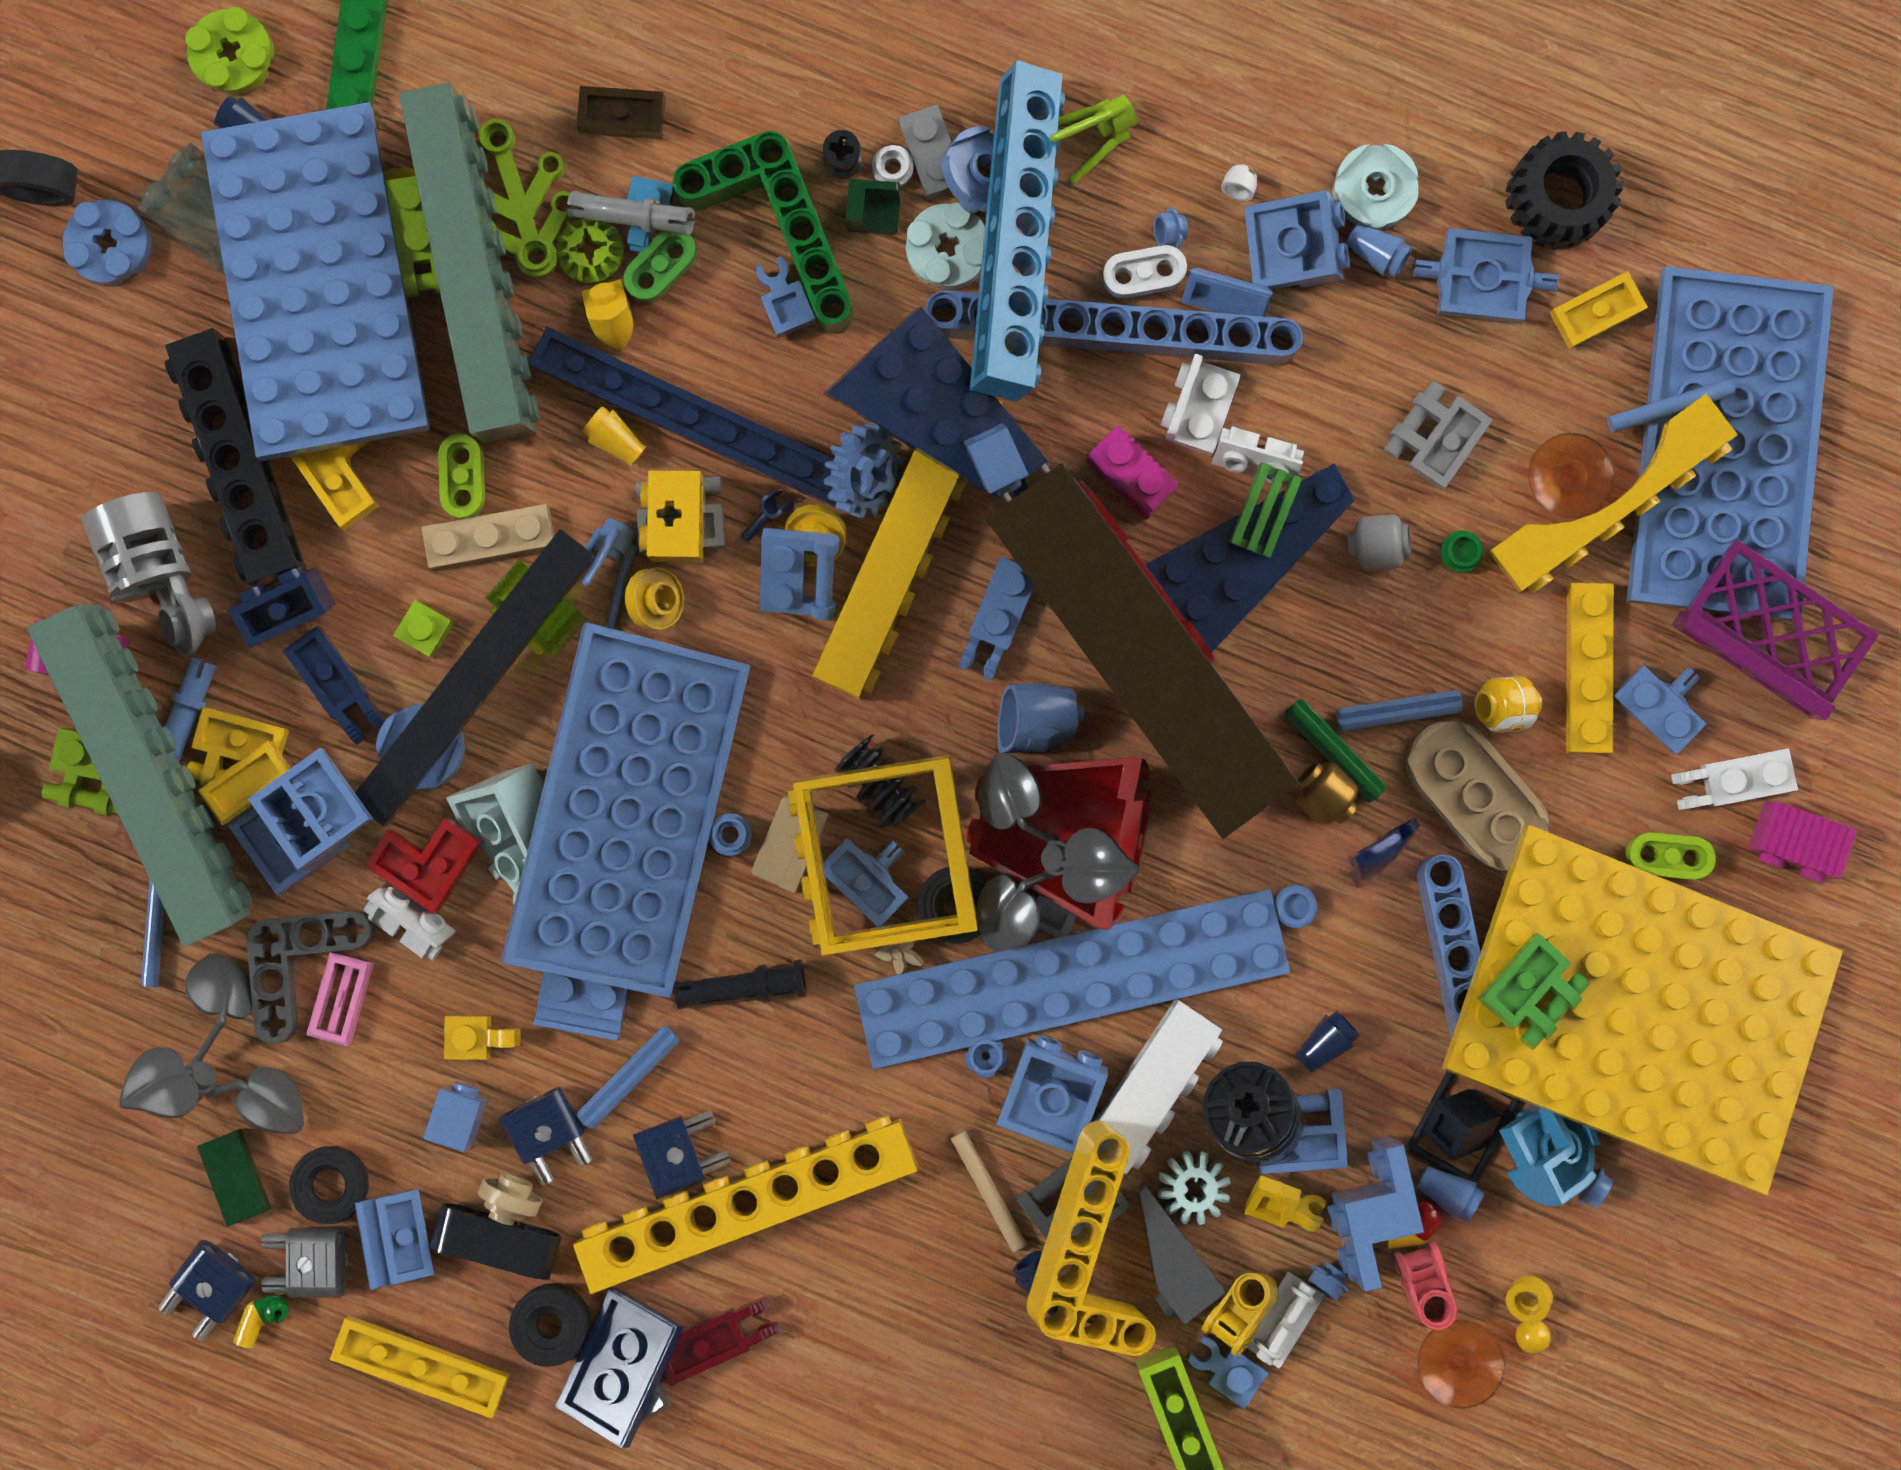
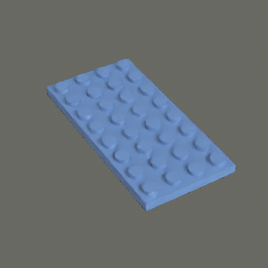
M370 102L201 132L256 458L261 462L431 430L385 187L386 178L375 117Z
M1668 266L1660 270L1647 404L1731 379L1735 386V395L1713 401V403L1738 435L1728 442L1732 448L1730 452L1711 465L1705 458L1692 468L1696 474L1694 478L1675 491L1669 484L1656 494L1660 500L1658 504L1641 516L1635 513L1626 602L1687 609L1727 548L1736 539L1803 584L1805 583L1834 286ZM1678 413L1645 423L1639 477L1647 468L1658 446L1663 425ZM1737 554L1729 566L1732 584L1754 580L1751 562ZM1761 569L1762 578L1771 576ZM1723 577L1720 579L1716 587L1724 586ZM1779 580L1763 583L1768 607L1789 603L1785 584ZM1755 585L1733 589L1738 613L1759 609ZM1725 591L1711 593L1701 609L1707 612L1729 614ZM1796 592L1798 601H1802L1803 596ZM1802 606L1799 607L1800 616L1802 614ZM1790 609L1769 613L1770 619L1792 621ZM1755 615V616H1750V617H1758V618H1761V615Z
M587 622L583 623L501 957L502 963L671 998L751 665Z

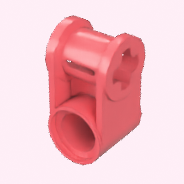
M1434 1240L1429 1241L1426 1247L1403 1255L1399 1251L1392 1253L1397 1275L1406 1292L1415 1318L1428 1328L1434 1330H1442L1451 1326L1456 1318L1457 1307L1447 1279L1446 1267ZM1431 1297H1441L1443 1301L1442 1312L1435 1318H1427L1424 1314L1426 1301Z

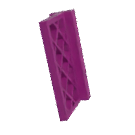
M1738 539L1732 541L1687 609L1680 611L1671 626L1809 718L1824 721L1827 720L1836 707L1832 704L1879 636L1874 630ZM1737 554L1751 562L1754 580L1732 584L1729 566ZM1761 569L1771 576L1762 578ZM1723 577L1724 586L1716 587L1720 579ZM1779 580L1786 585L1789 603L1768 607L1763 583ZM1755 585L1759 609L1738 613L1733 589ZM1725 591L1729 615L1714 618L1701 609L1711 593ZM1796 592L1807 600L1798 601ZM1815 604L1822 610L1824 627L1803 631L1799 607ZM1790 609L1795 633L1773 637L1769 613ZM1761 615L1765 639L1750 642L1742 637L1739 619ZM1832 616L1842 623L1833 625ZM1731 620L1732 629L1721 622ZM1851 628L1862 636L1853 652L1838 653L1834 630ZM1826 632L1830 656L1809 660L1804 636ZM1796 638L1800 662L1784 665L1777 659L1774 642ZM1766 644L1767 653L1757 646ZM1847 659L1841 668L1840 660ZM1831 662L1834 679L1826 691H1823L1813 684L1810 666ZM1801 668L1803 677L1793 671V669Z

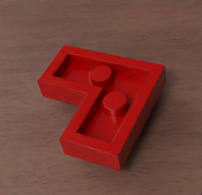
M444 818L424 850L396 831L387 830L364 866L431 913H438L484 841L451 818Z

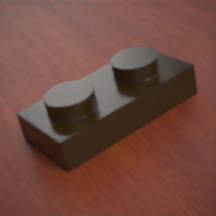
M580 86L576 127L579 132L662 138L665 94L661 91Z

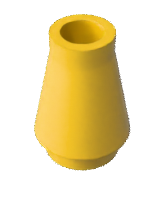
M602 406L582 430V433L589 438L588 443L623 460L629 466H632L647 448L638 440L614 409L610 412Z

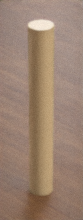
M966 1130L950 1138L1011 1251L1016 1252L1027 1245V1242Z

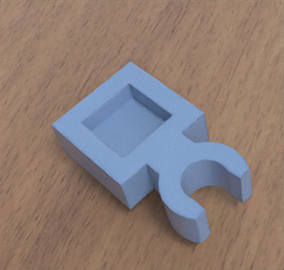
M781 256L776 258L780 272L775 277L766 276L762 266H756L759 282L765 288L771 290L770 293L760 297L777 338L816 323L815 316L800 281L787 284L789 269L786 261Z
M1201 1334L1199 1339L1210 1348V1353L1206 1358L1199 1359L1189 1352L1186 1356L1189 1363L1198 1370L1210 1369L1213 1371L1207 1379L1208 1384L1245 1409L1269 1374L1268 1371L1243 1353L1239 1357H1235L1231 1354V1347L1223 1355L1220 1353L1219 1347L1212 1337Z

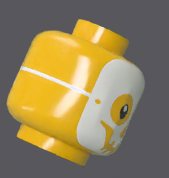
M1526 677L1492 678L1483 684L1475 697L1474 708L1479 721L1492 732L1524 731L1532 727L1537 720L1542 708V698L1534 684Z

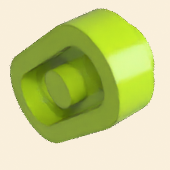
M461 433L453 434L441 443L438 451L439 498L443 509L452 517L461 520L476 517L484 507V453L479 443L471 436ZM461 451H468L470 455L469 460L465 464H458L456 461L457 454ZM464 492L470 493L471 500L469 504L459 506L457 501L459 495Z
M1651 832L1641 833L1633 837L1626 847L1628 865L1658 877L1689 880L1701 879L1711 873L1716 863L1714 848L1707 840L1700 837ZM1645 846L1651 848L1653 852V857L1649 862H1645L1641 858V850ZM1688 850L1692 851L1695 855V862L1691 866L1686 865L1683 860V856Z

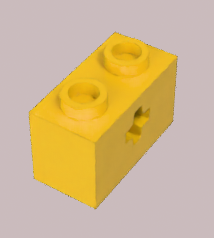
M648 471V483H641V508H648L647 525L640 526L641 551H647V557L652 562L703 563L705 478L700 471ZM670 507H674L679 515H681V518L674 519L673 526H669L662 519V516L669 515Z

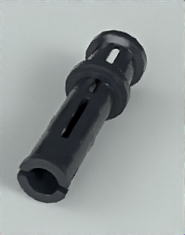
M801 959L794 960L793 965L768 968L764 964L754 968V972L674 983L676 990L674 991L678 1010L743 999L757 998L758 1001L767 1003L771 1002L772 997L797 994L799 998L807 996L805 971Z

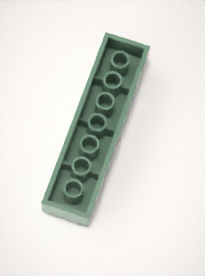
M450 83L399 93L469 432L487 444L536 434L535 422L540 421V412L535 396L529 397L526 380L532 379L531 369L526 354L520 355L517 339L523 338V331L518 314H512L509 298L514 297V288L509 272H503L500 256L506 255L500 230L495 231L491 215L497 214V207L491 188L486 189L483 173L488 172V164L483 148H477L474 132L480 131L476 110L473 105L468 106L465 95H459Z
M101 604L74 605L26 627L183 947L232 926L252 914L249 907L252 905L249 890L243 882H237L230 868L234 864L232 856L225 844L218 843L211 829L214 828L215 824L210 811L204 804L199 805L194 795L193 789L196 788L194 778L185 765L180 766L173 752L177 749L174 737L167 727H161L154 713L158 709L157 703L150 690L146 687L142 688L135 674L138 671L137 662L129 649L122 648L116 635L119 632V626L111 611L103 609Z

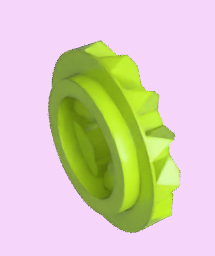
M581 218L574 222H567V226L562 234L557 236L556 255L558 256L559 264L564 272L576 281L582 283L604 281L618 270L624 254L623 241L615 226L609 222ZM586 234L589 235L595 245H602L600 249L594 251L593 265L590 264V261L583 252H577L578 248L584 247Z

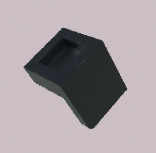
M1467 1089L1438 1100L1423 1133L1452 1160H1456L1485 1148L1502 1115L1474 1090Z

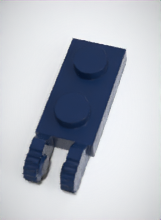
M320 626L314 627L283 650V653L330 718L337 720L352 742L358 745L365 740L361 728L346 713L357 704L373 726L378 729L382 727L386 721L379 712L376 705L368 698L370 694Z

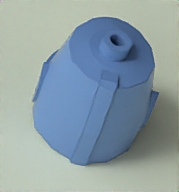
M1046 683L1009 684L1004 689L998 715L997 736L999 753L1045 752L1072 742L1076 737L1078 722H1083L1084 709L1082 705H1077L1075 691L1072 688Z

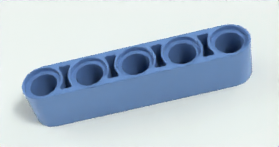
M1431 855L1419 863L1416 870L1417 882L1450 1038L1452 1039L1461 1012L1457 1004V998L1463 990L1469 989L1480 956V948L1461 864L1449 855ZM1437 862L1443 863L1449 871L1447 881L1441 886L1436 885L1430 877L1431 868ZM1447 904L1452 905L1458 913L1456 923L1450 928L1444 927L1439 919L1441 909ZM1459 946L1466 953V963L1461 969L1454 970L1448 962V956L1453 948Z

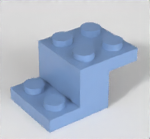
M319 748L248 798L253 808L229 824L228 827L274 893L282 895L351 845L347 838L372 821L373 818L326 751Z
M1389 1136L1371 1139L1374 1151L1368 1152L1371 1172L1374 1178L1379 1177L1381 1182L1332 1192L1333 1205L1327 1206L1333 1231H1338L1343 1243V1247L1337 1248L1342 1273L1348 1274L1349 1280L1354 1281L1364 1292L1382 1288L1372 1244L1424 1232L1404 1145Z

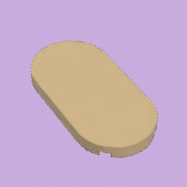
M1438 722L1423 729L1413 739L1406 757V770L1412 786L1478 862L1491 869L1508 871L1524 826L1531 825L1549 832L1548 814L1541 801L1476 728L1461 722Z

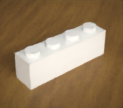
M1177 999L1173 1001L1094 1120L1108 1123L1128 1142L1130 1153L1124 1171L1126 1175L1131 1167L1138 1170L1151 1151L1147 1143L1155 1131L1160 1134L1165 1131L1175 1115V1112L1170 1108L1179 1095L1184 1098L1188 1096L1199 1078L1194 1072L1203 1059L1207 1062L1211 1061L1223 1040L1218 1038L1222 1031L1221 1028ZM1106 1139L1100 1143L1097 1153H1102L1108 1149L1111 1139Z

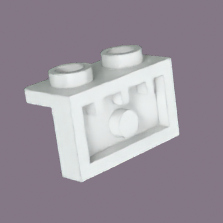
M1195 354L1191 364L1183 362L1174 385L1182 389L1177 404L1168 403L1160 426L1168 428L1165 441L1212 457L1241 375L1203 362V356Z

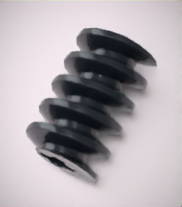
M873 734L849 751L840 760L834 771L838 773L894 764L895 760L891 758L882 762L879 761V757L885 748L883 745L873 748L868 747L874 736ZM905 777L847 786L852 788L862 785L856 796L859 802L870 798L873 799L866 810L869 815L883 812L877 823L880 829L891 825L897 826L927 802L925 798L914 802L910 800L917 788L915 785L901 788L900 784Z

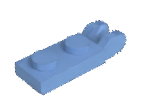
M1000 557L968 636L970 639L958 666L966 671L972 666L976 656L975 651L980 641L994 646L991 658L987 660L983 670V678L991 681L1004 651L1007 652L1034 589L1033 583L1018 563Z

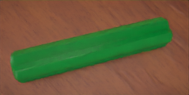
M1304 699L1296 700L1284 713L1285 717L1328 762L1336 764L1356 783L1358 793L1366 802L1370 803L1376 800L1386 789L1385 783Z

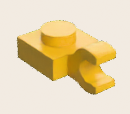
M445 1016L444 1059L487 1060L491 1058V1047L511 1048L520 1046L521 1028H491V1016Z
M1260 1175L1246 1200L1244 1214L1285 1228L1288 1221L1300 1225L1307 1231L1317 1232L1324 1220L1323 1217L1318 1215L1324 1209L1326 1200L1317 1195H1307L1300 1198V1189Z

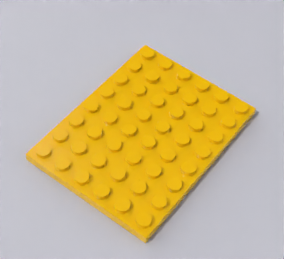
M1527 825L1522 829L1441 1069L1756 1194L1768 1195L1843 951L1534 826ZM1539 933L1571 963L1560 976L1568 983L1575 973H1579L1588 980L1589 986L1580 995L1582 1001L1574 1010L1568 1009L1555 1024L1557 1030L1550 1039H1543L1532 1050L1520 1040L1530 1027L1525 1019L1516 1028L1509 1029L1477 998L1532 934ZM1548 990L1535 1005L1542 1012L1554 999L1552 992Z

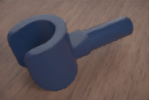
M782 490L766 494L761 500L760 506L762 511L741 534L742 539L749 542L771 519L789 514L794 507L793 501L785 503L778 509L776 498L782 493Z

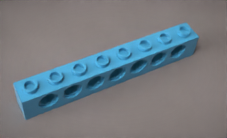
M1018 60L999 79L970 380L971 391L1015 402L1036 388L1041 375V367L1037 364L1038 348L1044 338V325L1041 324V313L1048 295V287L1044 284L1045 269L1051 258L1048 233L1055 216V209L1051 206L1052 191L1058 180V169L1054 168L1055 154L1061 143V140L1052 142L1050 136L1061 131L1058 130V120L1065 102V94L1061 92L1063 74ZM1017 227L1022 230L1024 235L1019 232ZM1013 266L1020 271L1021 275L1015 271ZM1009 305H1011L1016 310L1017 314H1015L1010 309ZM1005 344L1013 350L1014 355L1007 350Z

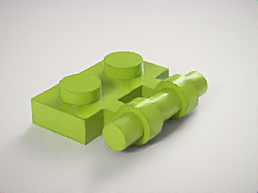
M58 728L49 769L64 772L65 776L61 785L46 782L42 789V798L56 801L60 807L72 809L75 806L94 809L95 814L107 817L113 813L118 814L103 783L98 793L81 789L83 777L101 780L78 732Z

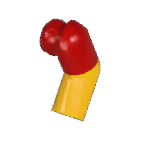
M1432 1200L1419 1201L1417 1205L1424 1232L1385 1241L1386 1248L1389 1250L1425 1244L1442 1222V1214L1438 1211L1437 1204Z

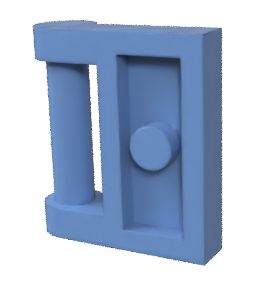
M764 528L761 541L759 611L811 615L813 618L822 621L833 619L836 616V602L832 599L834 556L839 552V538L829 533ZM806 551L817 554L816 596L804 595Z
M1340 1088L1326 1089V1094L1296 1096L1303 1113L1327 1111L1329 1123L1303 1125L1304 1130L1297 1147L1285 1159L1269 1166H1259V1171L1261 1174L1348 1168L1343 1102ZM1253 1102L1254 1111L1259 1112L1260 1109Z

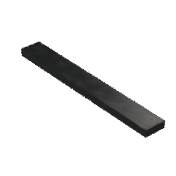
M559 529L355 792L372 818L382 827L388 826L596 556L564 530Z

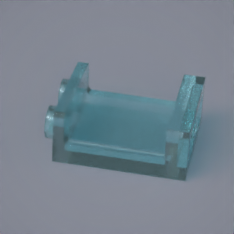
M190 143L185 149H181L173 155L167 172L158 182L152 183L145 190L138 209L225 276L205 155L199 148Z

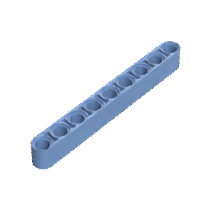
M938 291L927 300L925 312L947 338L974 340L976 328L975 315L977 314L979 293ZM1047 299L1041 313V324L1044 325V338L1040 346L1193 358L1195 354L1203 356V359L1283 365L1292 360L1301 347L1303 340L1302 330L1299 325L1293 320L1286 318ZM1009 305L1010 309L1015 314H1017L1016 310L1011 305ZM940 306H948L955 311L956 316L953 320L943 323L934 318L933 312ZM1067 316L1076 317L1082 324V328L1075 333H1068L1061 329L1059 322ZM1107 320H1116L1121 323L1124 332L1119 336L1112 337L1104 333L1101 325ZM1149 323L1159 324L1164 328L1166 336L1160 340L1150 339L1146 336L1144 327ZM1190 327H1200L1206 332L1208 340L1199 344L1193 343L1188 339L1186 330ZM1233 330L1243 331L1249 338V345L1245 347L1233 345L1229 340L1228 333ZM1278 333L1286 335L1291 341V348L1283 351L1278 350L1271 343V336Z

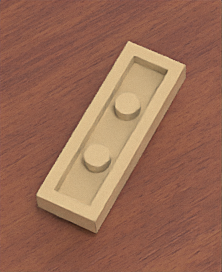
M547 504L421 527L428 568L431 570L540 551L554 537L550 509Z

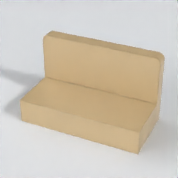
M785 796L779 804L751 872L753 875L774 883L785 890L798 893L802 884V877L807 872L806 859L798 860L794 834L801 833L798 816L791 817L788 806L789 798ZM814 808L819 839H821L831 815Z

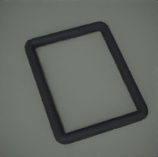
M1446 1071L1409 1141L1408 1148L1413 1154L1449 1174L1477 1183L1502 1138L1499 1130L1510 1123L1520 1104V1100L1498 1092L1512 1101L1471 1176L1417 1146L1437 1101L1442 1099L1455 1075Z

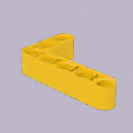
M1094 1121L1088 1123L1078 1137L1027 1299L1026 1308L1028 1315L1041 1331L1052 1339L1130 1356H1140L1152 1348L1156 1339L1155 1328L1136 1306L1130 1303L1086 1294L1130 1153L1129 1144L1120 1133L1104 1121ZM1106 1139H1111L1108 1149L1102 1153H1097L1100 1143ZM1093 1181H1097L1095 1190L1084 1195L1086 1186ZM1085 1222L1082 1231L1077 1235L1071 1236L1073 1228L1077 1224ZM1071 1264L1069 1272L1064 1276L1058 1277L1060 1269L1065 1265ZM1058 1306L1053 1316L1045 1318V1314L1051 1307ZM1098 1315L1092 1325L1085 1327L1086 1321L1091 1316ZM1136 1323L1135 1329L1130 1334L1124 1335L1126 1329Z

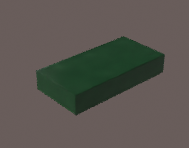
M242 1129L197 1146L227 1227L271 1209Z

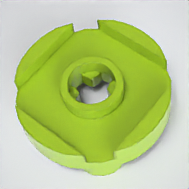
M231 7L211 12L200 19L186 33L185 41L188 45L187 59L189 66L195 76L211 90L214 89L218 92H225L227 95L238 96L257 89L266 80L269 74L267 69L270 66L271 58L274 60V45L269 33L262 24L243 9ZM230 43L232 45H240V48L235 51L237 58L234 61H230L227 57L221 58L223 48Z

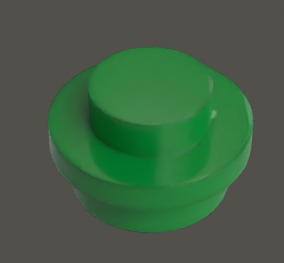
M1465 530L1455 531L1448 535L1440 548V556L1444 565L1456 573H1467L1474 570L1481 563L1484 555L1481 540L1474 533Z

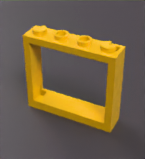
M950 755L801 778L793 782L794 790L787 791L789 798L788 806L791 817L798 816L801 833L794 834L798 860L806 859L808 876L802 877V889L805 902L813 901L815 919H809L810 934H812L813 945L820 944L822 956L978 931ZM934 772L957 915L835 934L812 792Z

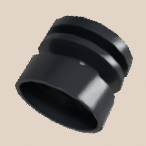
M1238 1062L1222 1069L1208 1085L1203 1098V1118L1210 1134L1234 1160L1249 1166H1269L1285 1159L1297 1147L1304 1130L1303 1110L1287 1080L1274 1068L1259 1062ZM1251 1102H1255L1260 1109L1259 1112L1253 1111L1250 1117L1246 1118L1241 1111L1242 1108H1250Z

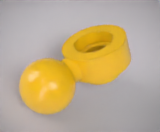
M1521 1276L1512 1282L1506 1295V1305L1509 1312L1515 1318L1523 1321L1516 1329L1515 1337L1518 1346L1527 1353L1539 1354L1547 1349L1551 1341L1549 1328L1541 1320L1548 1315L1553 1302V1295L1549 1286L1543 1280L1534 1276ZM1525 1292L1533 1293L1537 1298H1529Z

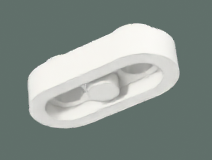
M1169 245L1119 253L1112 256L1105 264L1102 281L1108 293L1121 299L1169 291L1179 286L1183 281L1187 270V262L1179 249ZM1161 264H1166L1171 268L1172 274L1161 276L1157 272V267ZM1119 272H1126L1130 275L1131 281L1127 284H1121L1116 280L1115 276Z

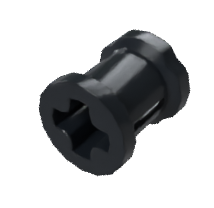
M836 130L830 133L823 143L825 166L833 177L849 179L860 171L862 165L858 138L852 132L846 130ZM841 149L849 150V154L845 155L844 161L836 159V156L840 155Z

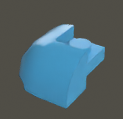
M1531 1105L1515 1114V1120L1499 1130L1516 1164L1515 1167L1506 1173L1515 1187L1530 1200L1544 1206L1563 1205L1587 1188L1597 1177L1593 1172L1595 1165L1594 1146L1601 1144L1595 1129Z

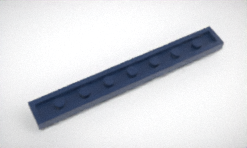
M546 326L529 361L531 368L836 508L837 502L828 499V494L833 487L824 484V479L831 475V469L825 467V462L833 461L834 459Z

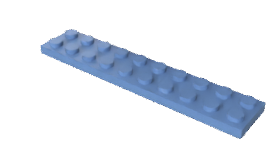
M1266 889L1115 924L1110 930L1097 928L854 984L872 1068L876 1069L971 1047L977 1041L984 1039L997 1041L1290 973L1271 889Z

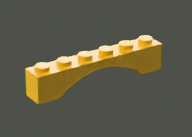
M1705 394L1663 425L1658 446L1647 468L1635 484L1614 503L1597 513L1575 521L1550 525L1526 524L1488 553L1518 593L1528 587L1533 594L1554 579L1549 573L1553 568L1562 562L1569 568L1586 556L1589 552L1584 546L1599 536L1602 542H1605L1624 528L1620 521L1632 511L1641 516L1658 504L1660 500L1656 494L1669 484L1675 491L1694 478L1696 474L1692 468L1706 458L1711 465L1730 452L1732 448L1728 442L1738 434L1710 397Z

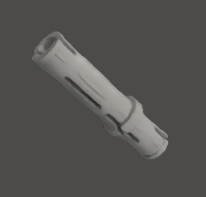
M572 191L567 205H576V209H567L570 218L641 227L643 232L648 233L664 230L690 235L695 221L687 220V217H695L693 208L663 205L657 199L648 198L642 202Z

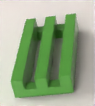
M1260 462L1229 543L1271 558L1302 478L1274 468L1267 463ZM1267 475L1274 477L1250 538L1249 540L1243 539V534ZM1284 481L1288 484L1286 486V489L1284 491V494L1282 496V499L1280 501L1272 524L1269 528L1263 546L1258 545V542L1260 540V537L1262 535V532L1264 530L1272 507L1275 503L1281 485Z

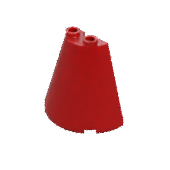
M1126 757L1027 766L1038 780L1042 793L1040 811L1034 816L1025 818L1028 823L1049 834L1058 835L1060 841H1068L1073 834L1081 829L1096 828L1109 834L1124 853L1139 867L1145 844L1151 802V791L1143 789V779L1149 781L1151 776L1149 765L1145 759ZM981 776V777L979 778V780H978V782H977V785H976V789H975V800H976V801H978V790H979V785H980V782H981L983 776ZM981 812L979 819L972 818L967 830V842L971 843L970 855L1001 873L1012 877L1019 883L1045 871L1041 862V854L1048 845L1047 841L1021 829L1018 822L1009 829H998L987 823ZM1063 875L1055 876L1054 879L1042 881L1029 888L1098 928L1110 930L1117 923L1124 910V904L1118 903L1121 894L1132 891L1136 876L1116 894L1095 903L1077 902L1068 896L1062 885Z

